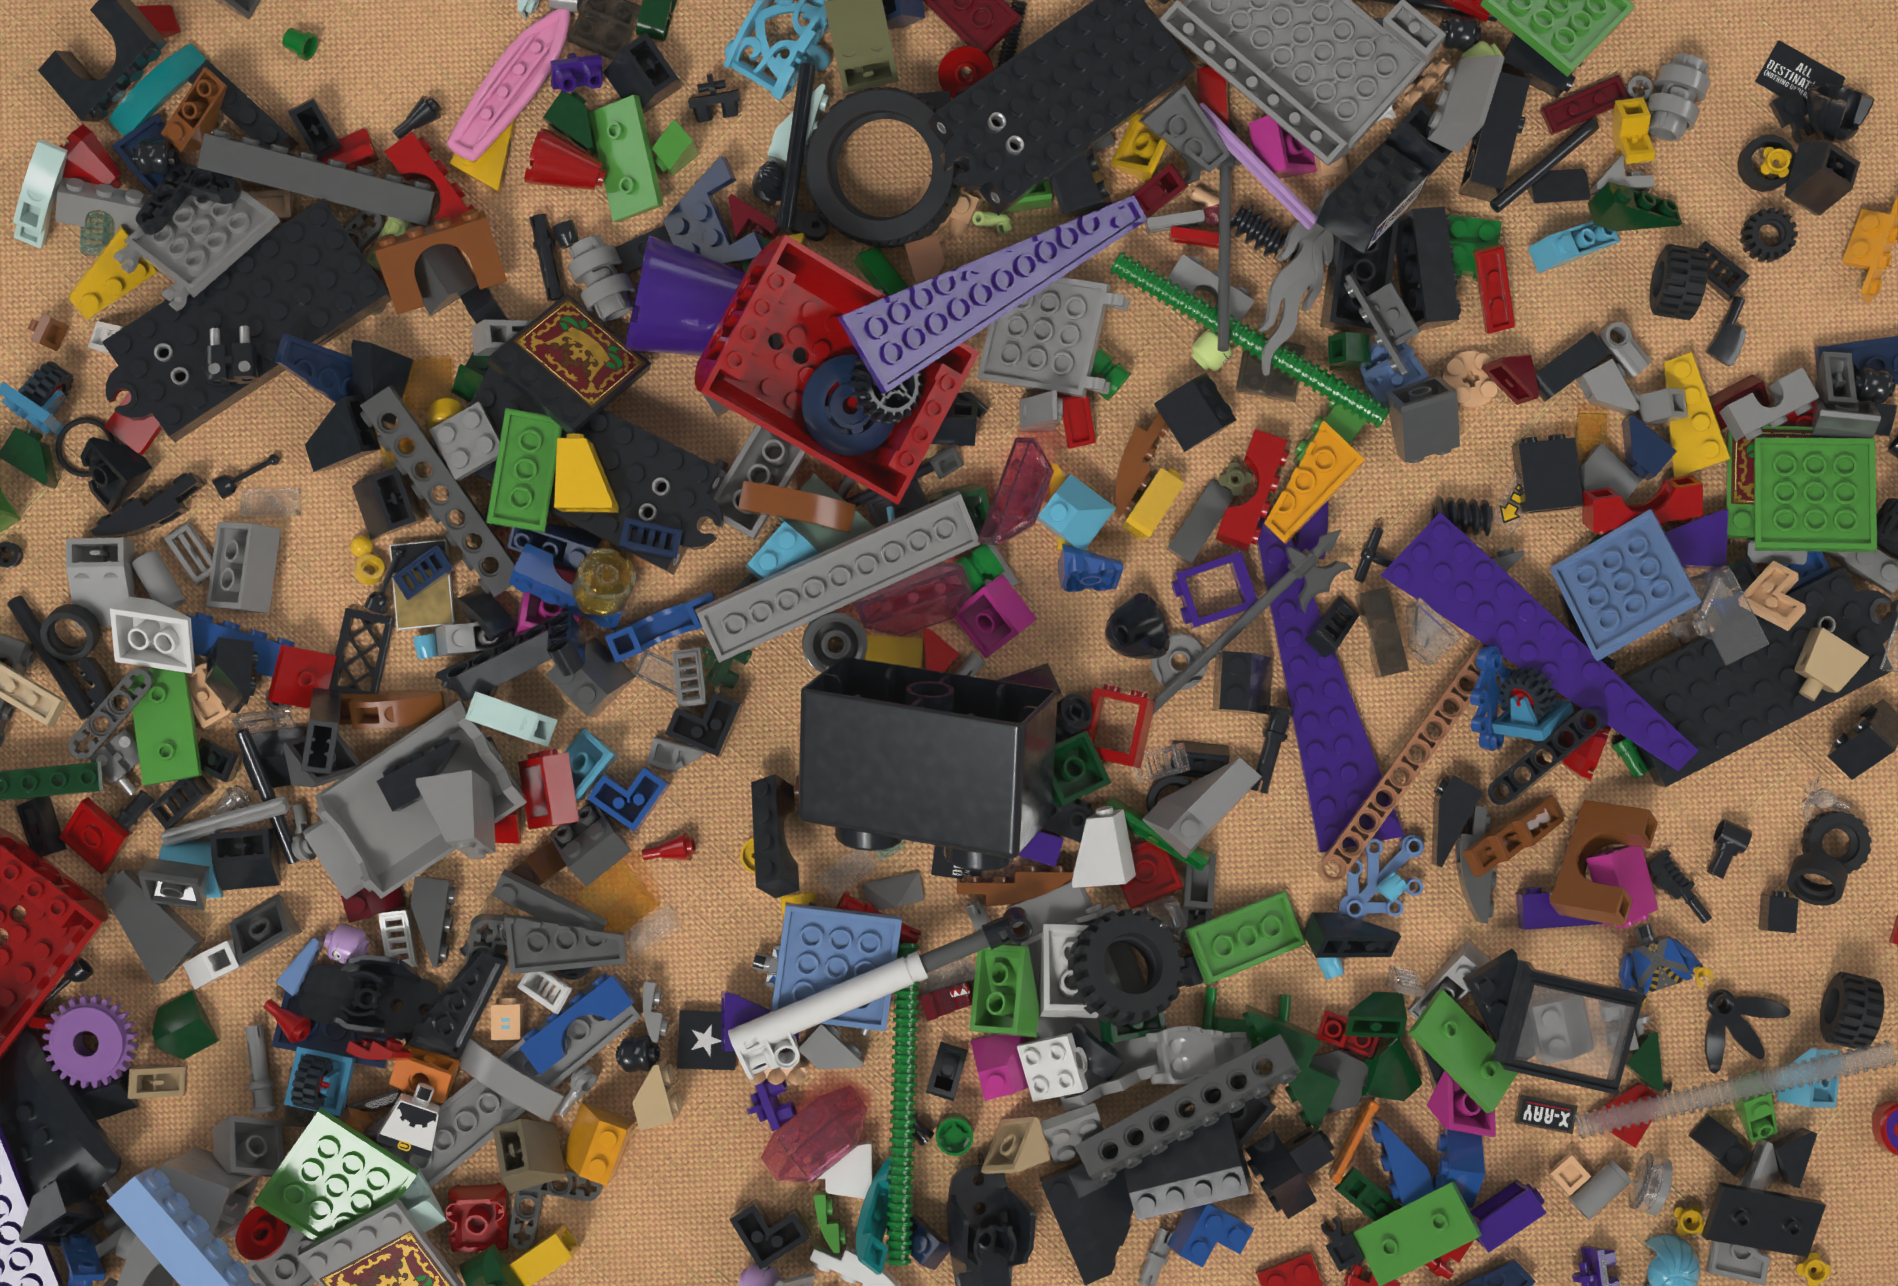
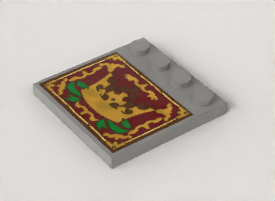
M399 1198L382 1205L299 1250L297 1256L320 1286L463 1285Z

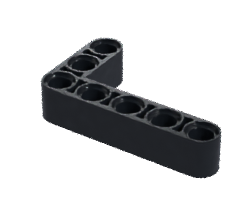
M565 611L458 664L447 673V679L463 701L473 699L475 691L484 693L550 659L554 661L563 676H569L579 671L585 664L586 636L572 613Z

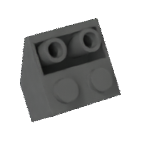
M593 802L580 809L578 812V822L562 824L549 835L568 869L586 886L632 851L621 832L603 809Z

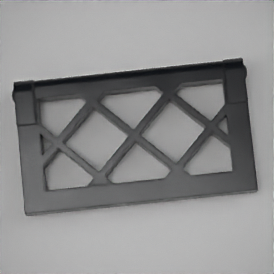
M345 608L335 653L337 657L329 690L342 691L344 694H378L395 618ZM353 618L361 619L365 627L351 635ZM377 623L385 624L380 641L371 629ZM368 630L375 644L362 652L354 638ZM351 641L358 655L345 663L344 657L347 644ZM378 647L379 653L376 666L372 668L364 655ZM361 658L369 672L356 680L347 666ZM343 669H345L352 681L346 687L338 685ZM372 675L373 680L370 692L363 691L358 683Z

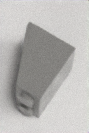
M473 770L416 779V785L448 844L470 859H481L486 857V854L496 852L493 785Z

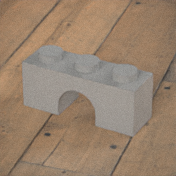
M63 178L57 190L55 221L85 227L91 211L102 210L110 214L114 219V233L122 225L127 233L131 235L139 228L136 222V215L151 195L143 194L138 190L113 188L108 184L88 183L78 178Z
M1183 254L1166 280L1170 278L1173 280V284L1179 283L1180 288H1188L1187 292L1190 294L1198 290H1207L1213 294L1218 306V271L1210 272L1203 267L1204 263L1193 255L1187 257ZM1230 285L1229 316L1231 314L1234 315V319L1237 321L1244 318L1255 301L1250 298L1251 293L1240 286L1235 288Z
M1803 367L1778 379L1769 386L1774 396V406L1772 408L1762 406L1754 394L1751 393L1719 411L1735 441L1744 437L1747 441H1750L1763 434L1761 430L1763 427L1770 424L1773 429L1787 422V415L1795 412L1799 416L1813 408L1811 403L1818 399L1819 395Z

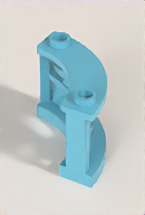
M757 0L745 18L735 39L728 43L724 52L727 56L724 66L728 69L736 70L771 91V96L781 101L794 89L799 76L800 64L808 60V57L804 56L806 50L810 49L811 43L817 45L829 30L824 5L825 0H799L798 3H794V0ZM793 13L792 24L799 36L798 41L782 40L769 48L765 21L777 15ZM801 13H803V20H810L809 24L806 26L799 25V17ZM754 30L756 31V37L751 36ZM748 47L753 49L752 55L749 56L751 61L758 59L761 54L763 56V59L756 68L741 60L744 50ZM788 49L790 51L789 56L786 59L781 58V53H778L780 50ZM766 66L769 67L777 81L763 73Z

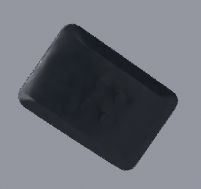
M23 1031L0 1060V1127L29 1200L31 1202L33 1195L43 1190L45 1184L54 1180L75 1183L90 1198L119 1172L122 1165L121 1157L75 1088L70 1085L68 1078L60 1079L62 1073L60 1069L56 1071L51 1070L55 1062L54 1060L46 1061V1058L51 1053L43 1050L45 1045L35 1032Z

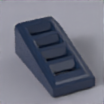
M625 517L619 548L677 559L683 530ZM632 527L638 528L635 542L629 541ZM644 530H649L647 545L641 544ZM655 532L661 533L658 548L652 547ZM667 534L673 535L670 550L664 549Z
M437 544L392 577L407 601H409L457 569L442 546ZM434 557L437 558L442 566V569L439 571L431 560ZM425 563H427L433 573L431 577L428 576L422 567ZM416 569L424 579V582L421 584L413 573ZM409 576L415 586L413 590H410L403 577Z

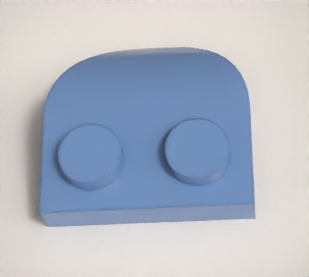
M1377 342L1371 345V366L1366 368L1360 367L1365 389L1370 396L1375 397L1374 400L1376 402L1382 401L1381 405L1383 406L1387 405L1384 391L1429 378L1428 373L1415 358L1413 349L1405 342L1396 347L1410 369L1408 374L1402 376L1400 371L1394 372L1387 359L1391 355L1386 347L1381 348Z

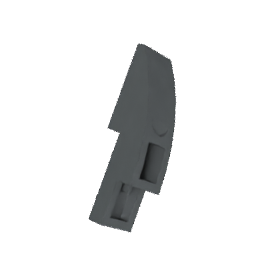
M1475 806L1468 819L1467 834H1460L1455 843L1456 867L1461 890L1470 912L1476 922L1488 924V918H1492L1494 911V902L1490 900L1491 889H1495L1496 872H1493L1492 868L1484 876L1474 877L1462 852L1483 837L1485 830L1488 831L1490 827V814L1487 813V807Z

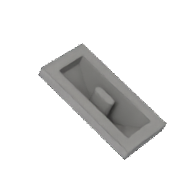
M919 872L863 883L866 902H871L876 910L900 907L924 900Z
M1761 1139L1756 1142L1752 1152L1754 1155L1748 1162L1739 1186L1763 1190L1780 1178L1773 1144Z

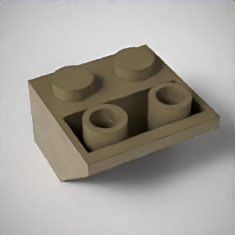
M519 1119L493 1127L500 1175L509 1193L566 1177L558 1128L555 1123Z

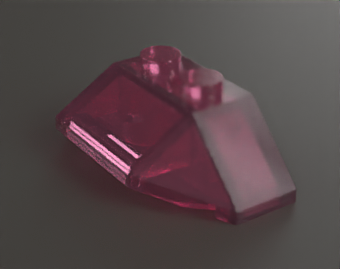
M1015 438L977 541L978 543L1000 545L1029 531L1034 526L1054 473L1037 439Z
M940 562L854 601V605L864 628L875 629L901 637L954 619L967 596L971 594L972 587L962 564Z
M851 1085L821 1095L773 1133L761 1155V1159L777 1181L813 1183L858 1146L864 1117L868 1108Z

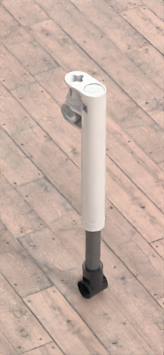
M1011 907L1005 911L1003 917L981 925L982 929L922 955H919L918 951L913 952L905 958L901 957L728 1030L732 1046L750 1081L754 1080L755 1074L769 1068L772 1070L779 1067L790 1069L796 1066L800 1058L797 1039L794 1035L796 1033L911 986L916 981H923L929 978L928 972L990 947L993 950L1012 941L1016 943L1027 941L1033 933V927L1027 912L1021 907ZM1016 922H1023L1019 927H1012ZM785 1048L791 1049L789 1052L786 1053L780 1052L782 1049Z

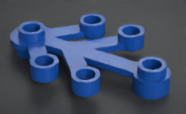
M1488 646L1487 648L1483 647L1480 649L1476 659L1477 668L1481 670L1475 688L1471 692L1470 703L1479 707L1472 718L1471 730L1480 733V748L1494 751L1500 749L1504 743V735L1495 734L1492 723L1497 719V702L1501 705L1502 711L1508 708V706H1502L1501 704L1504 698H1499L1501 690H1499L1500 686L1496 683V675L1500 677V683L1503 684L1516 670L1506 668L1502 664V655L1496 646Z

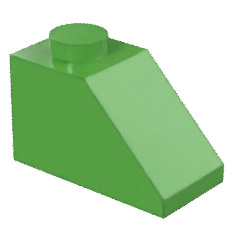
M676 120L669 124L652 147L653 153L656 156L653 159L654 163L663 173L668 170L672 176L698 156L693 140Z

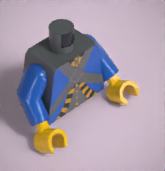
M1651 923L1634 927L1639 943L1626 947V954L1622 957L1618 977L1623 989L1631 991L1632 985L1644 987V994H1648L1693 979L1691 974H1695V983L1699 988H1704V983L1700 979L1702 976L1708 977L1713 983V972L1709 968L1703 967L1694 953L1680 941L1665 935L1655 937ZM1645 998V1000L1642 1002V1006H1641L1642 1008L1644 1007V1004H1645V1002H1646V998Z

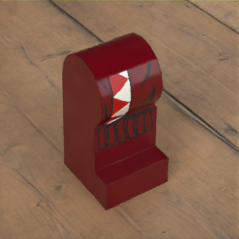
M970 980L919 994L927 1022L972 1005L973 988Z

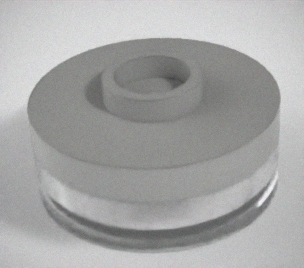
M1648 1152L1643 1154L1636 1166L1630 1185V1208L1653 1216L1659 1213L1671 1189L1673 1166L1670 1159Z

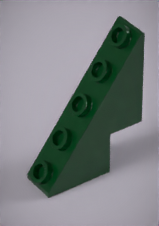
M101 762L0 771V801L103 791Z
M1246 1004L1245 1008L1247 1011L1242 1013L1250 1029L1256 1027L1260 1036L1256 1039L1259 1045L1279 1034L1287 1042L1302 1072L1296 1074V1079L1288 1083L1289 1085L1285 1087V1090L1293 1103L1296 1101L1300 1103L1303 1110L1299 1114L1306 1127L1308 1128L1312 1125L1318 1131L1341 1082L1337 1073L1311 1063L1320 1044L1318 1035Z

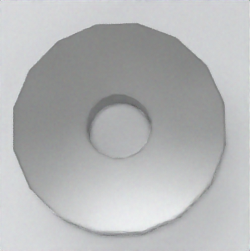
M1185 634L1170 635L1168 639L1170 646L1167 654L1159 658L1150 659L1151 671L1156 680L1164 687H1167L1183 671L1172 667L1171 659L1174 655L1181 654L1186 658L1187 665L1184 668L1186 669L1205 651L1202 644L1193 637ZM1208 663L1180 690H1187L1197 685L1204 677Z

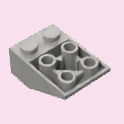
M127 538L66 539V570L72 604L87 608L95 615L100 627L111 626V607L129 596L135 597V570L131 565L135 560L134 540Z

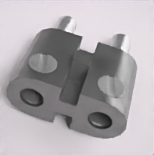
M127 727L89 759L91 762H101L102 774L112 785L118 782L126 793L131 796L137 789L126 777V774L140 764L136 734Z

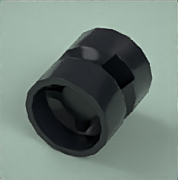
M1069 694L1057 702L1056 742L1065 741L1090 725L1093 719L1092 708L1089 702L1081 695Z

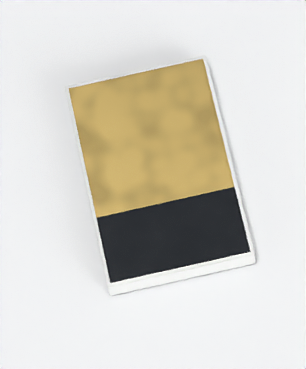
M448 540L389 545L391 561L394 557L393 549L395 547H401L404 550V555L399 558L392 576L437 544L442 546L449 557ZM436 557L431 559L438 571L442 569ZM427 563L422 565L428 576L431 577L433 573ZM417 569L414 570L413 573L421 584L424 582V579ZM451 574L407 601L392 577L397 630L456 624ZM409 576L403 577L410 590H413L415 586Z

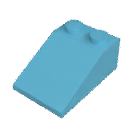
M784 521L747 563L746 569L758 580H762L819 554V552Z

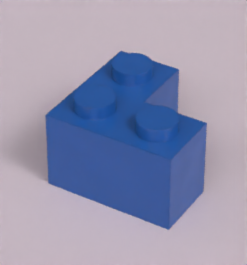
M644 767L629 789L611 776L603 775L587 799L632 831H638L671 784L648 767Z
M1444 1128L1443 1134L1439 1133L1437 1137V1151H1441L1442 1157L1439 1160V1174H1435L1433 1177L1434 1189L1437 1190L1451 1182H1455L1467 1207L1473 1208L1485 1176L1482 1135Z
M1210 1203L1186 1209L1167 1245L1178 1255L1203 1268L1217 1242L1241 1254L1254 1228L1234 1214Z

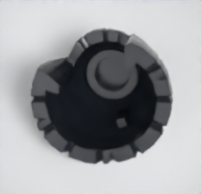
M1813 84L1809 86L1807 94V112L1813 130L1820 138L1832 143H1842L1853 138L1874 103V98L1868 95V93L1858 89L1854 90V88L1842 85L1839 87L1838 84Z
M1145 593L1135 594L1119 606L1108 619L1105 628V639L1109 646L1120 655L1134 659H1155L1167 654L1170 646L1168 625L1164 623L1166 619L1160 608L1156 607L1157 603L1151 597L1148 598V595Z

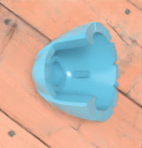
M1662 1234L1661 1236L1652 1237L1645 1242L1647 1246L1657 1253V1256L1649 1263L1647 1269L1649 1284L1644 1286L1698 1285L1700 1278L1699 1259L1693 1247L1686 1240L1676 1235Z

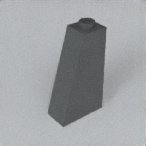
M118 870L106 881L108 886L102 893L152 981L156 985L164 983L205 940L169 905L146 902L139 877L132 870H123L121 872Z

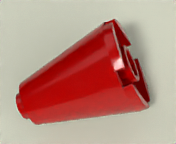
M541 128L537 133L529 156L532 168H526L524 182L533 185L595 190L597 185L603 186L607 170L602 169L603 163L549 130Z

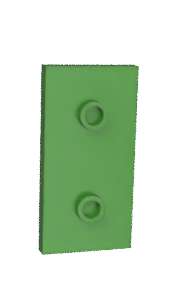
M631 95L589 112L598 158L603 163L602 169L607 170L604 185L612 221L621 222L664 206L640 97L638 95Z
M505 409L487 516L488 524L545 533L556 470L557 438H561L562 427L549 416Z
M149 668L154 675V685L132 710L143 786L202 776L188 673ZM142 674L138 677L134 675L133 677L136 679V682L129 688V691L133 692L141 685L146 686L143 682L145 676Z
M1286 891L1278 892L1184 930L1205 985L1306 945Z
M1443 989L1438 990L1408 1032L1486 1113L1494 1111L1518 1074L1517 1072L1504 1070L1499 1061L1492 1059L1496 1044Z
M1451 1182L1353 1232L1379 1286H1383L1482 1236L1455 1182Z

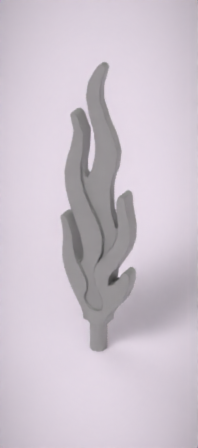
M1326 189L1322 196L1319 207L1313 209L1312 212L1317 217L1321 212V209L1324 205L1326 198L1333 192V190ZM1298 221L1290 229L1283 250L1278 256L1279 261L1287 259L1294 252L1299 242V249L1294 258L1273 279L1268 294L1265 321L1259 328L1260 332H1264L1275 324L1280 302L1283 299L1280 323L1263 348L1261 360L1262 371L1265 376L1270 373L1271 359L1275 350L1295 331L1298 308L1305 290L1310 286L1302 304L1303 311L1309 310L1319 295L1323 285V265H1327L1332 261L1334 251L1333 234L1317 223L1311 229H1306Z

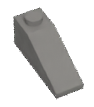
M483 320L471 327L474 355L490 356L532 321Z

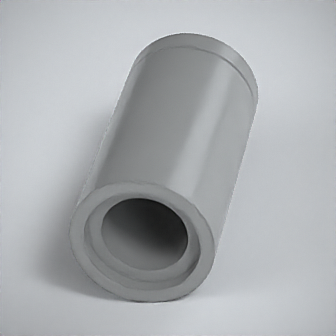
M157 550L147 552L131 563L152 600L172 609L179 607L186 601Z
M1610 1160L1570 1196L1569 1200L1590 1220L1625 1189L1632 1180L1617 1163Z

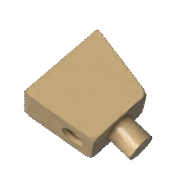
M1812 628L1795 666V671L1807 679L1799 693L1812 701H1815L1822 689L1827 692L1838 693L1865 664L1869 657L1828 630Z

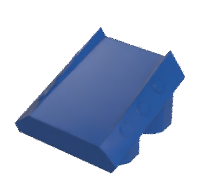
M1062 544L1061 555L1058 559V577L1061 588H1064L1067 592H1079L1084 589L1106 591L1117 588L1123 571V563L1121 561Z

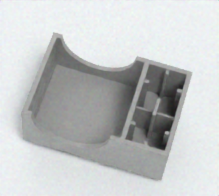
M199 1147L176 1158L168 1157L161 1168L154 1165L148 1168L154 1167L156 1170L159 1169L166 1174L172 1189L176 1193L180 1192L187 1198L190 1204L188 1207L195 1215H200L207 1221L209 1225L208 1230L215 1238H222L225 1235L236 1237L237 1229L246 1214L259 1176L228 1174L212 1152ZM127 1225L116 1248V1256L126 1259L118 1281L109 1278L103 1286H175V1279Z

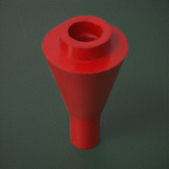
M685 832L657 847L642 849V857L644 861L655 858L691 861L692 855L696 853V844L694 838L689 837Z
M272 999L266 1001L264 1009L275 1017V1020L291 1043L303 1041L311 1031L310 1019L283 1009Z

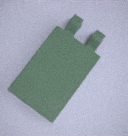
M813 474L800 489V491L845 501L816 474ZM854 510L850 533L776 516L782 523L785 521L802 535L819 553L875 529L856 510Z

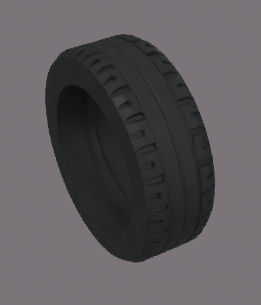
M874 87L847 95L844 100L840 99L836 104L832 105L828 113H824L816 124L817 129L813 130L808 142L809 148L806 149L805 180L809 186V195L813 204L816 205L817 211L837 232L865 245L879 248H895L929 236L939 228L941 223L947 220L948 216L952 213V208L957 204L961 194L960 188H962L954 184L952 180L958 173L964 172L956 161L949 171L944 172L940 156L944 145L927 124L937 111L933 105L906 90L893 87ZM879 119L898 120L913 127L927 143L932 158L931 181L922 199L908 211L892 217L871 216L858 210L846 198L838 180V158L848 137L862 125Z

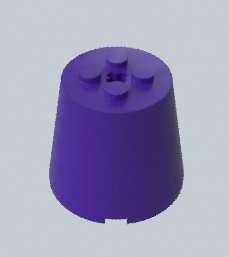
M649 236L642 263L641 278L638 281L634 307L631 313L625 349L701 356L745 272L659 238Z

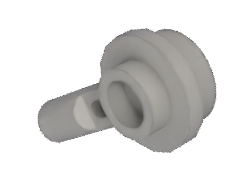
M304 804L294 805L293 812L296 829L291 844L292 852L297 859L310 861L317 856L303 835V831L308 828Z
M591 1066L579 1067L573 1072L570 1084L571 1089L557 1108L556 1113L565 1117L574 1102L580 1100L582 1095L587 1094L595 1085L598 1077Z

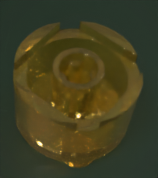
M608 548L595 549L581 560L572 583V593L583 613L610 616L620 613L626 606L636 582V572L630 560L627 559L626 561L616 550Z

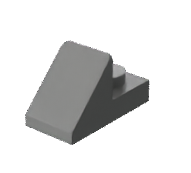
M1621 155L1590 189V195H1596L1608 181L1625 185L1641 192H1648L1654 187L1653 175L1644 176V172L1640 171L1630 172L1625 176L1624 155Z

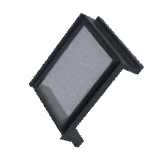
M1518 960L1492 1059L1499 1061L1504 1070L1619 1095L1618 1089L1642 1002L1647 997L1644 994L1645 989L1644 987L1632 985L1630 991L1537 970L1528 961Z

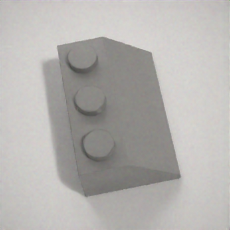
M1494 55L1461 58L1454 67L1450 66L1442 79L1445 86L1439 92L1435 101L1438 108L1432 114L1428 126L1431 127L1428 140L1455 153H1459L1485 123L1505 57Z
M218 522L206 603L207 607L269 614L281 529L254 523Z

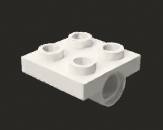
M1072 1033L1025 1042L1017 1046L1033 1102L1080 1093L1088 1089L1084 1076L1087 1070V1057L1081 1047H1076Z

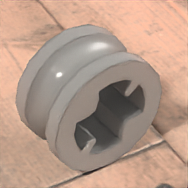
M1636 76L1628 82L1625 89L1630 99L1644 97L1646 101L1653 92V84L1645 76ZM1636 84H1640L1639 88L1643 86L1645 89L1641 96H1638V92L1634 94L1632 90Z

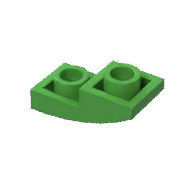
M826 1190L815 1191V1209L823 1236L834 1253H840L841 1245L846 1244L845 1227H840V1219H828V1216H833V1199L827 1198Z

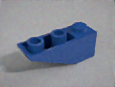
M1374 1117L1375 1126L1371 1127V1132L1375 1143H1380L1383 1154L1379 1155L1384 1171H1389L1392 1182L1388 1183V1187L1393 1200L1398 1199V1202L1405 1206L1435 1191L1428 1167L1379 1118Z

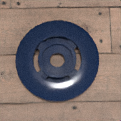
M840 355L822 363L808 378L801 398V414L810 436L826 450L843 456H856L874 450L887 439L895 425L894 422L883 424L881 421H871L868 427L863 429V425L871 418V416H862L863 408L857 409L853 414H847L843 410V401L855 392L854 387L848 385L850 381L855 379L849 372L857 369L854 362L857 359H861L860 355ZM836 382H838L839 386H837L832 391L828 399V405L825 406V399L828 391ZM887 399L882 404L891 408L896 401Z

